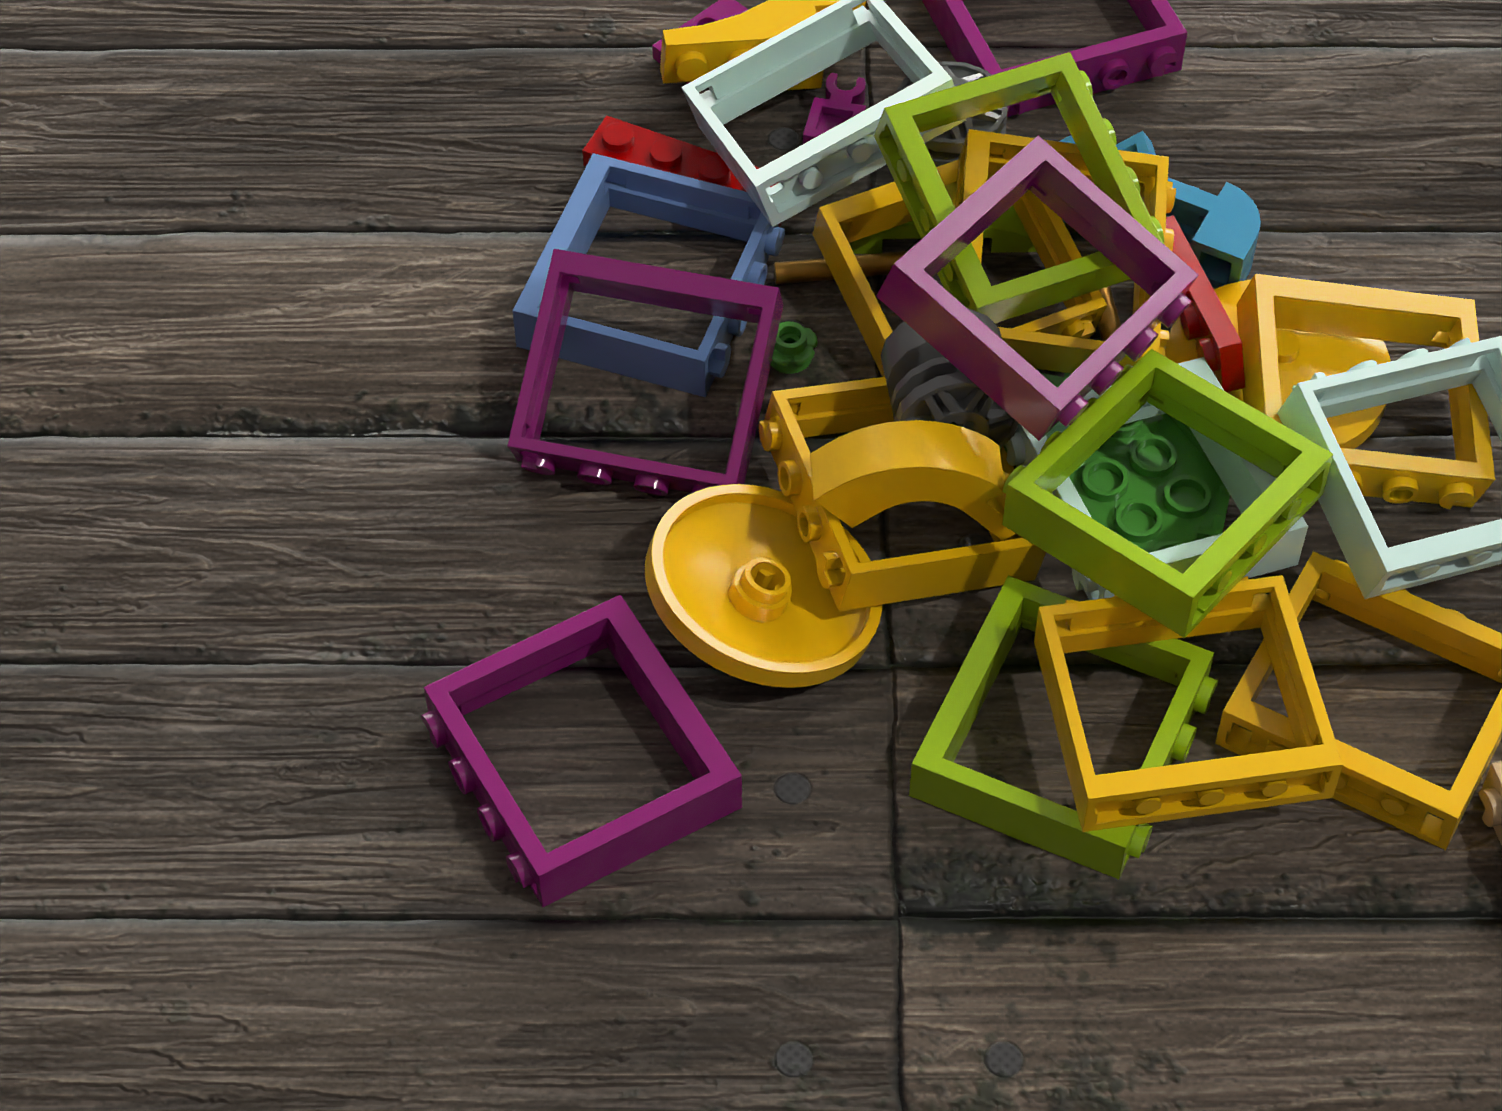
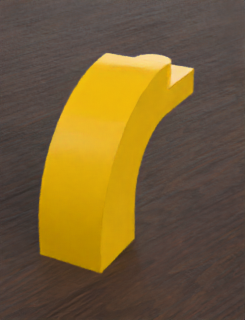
M909 420L886 422L842 435L810 453L813 500L851 528L893 506L909 502L929 501L948 504L964 511L1002 541L1016 534L1002 525L1006 499L1003 487L1010 474L1002 470L1000 446L976 431L936 421Z

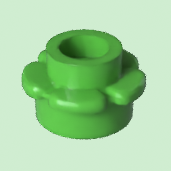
M787 321L780 323L771 366L775 370L787 374L798 373L806 369L814 357L815 352L813 349L818 344L815 333L810 328H804L797 322Z

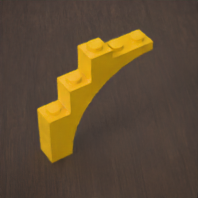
M768 0L741 14L698 26L663 30L660 62L663 84L692 82L840 0ZM866 1L852 9L855 10L862 5L865 7ZM824 70L788 90L821 88Z

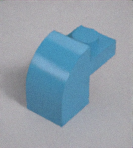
M1168 178L1169 182H1173V188H1176V196L1172 212L1166 213V217L1175 216L1187 241L1191 243V248L1212 287L1218 288L1230 283L1246 280L1252 268L1261 224L1260 214L1254 201L1243 190L1228 182L1225 183L1219 195L1216 196L1197 187Z

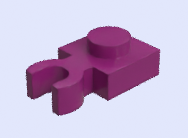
M831 73L827 77L825 99L814 97L803 132V144L866 110V106L863 105L866 87L864 78L858 77L856 86L853 89L841 90L837 87V73Z

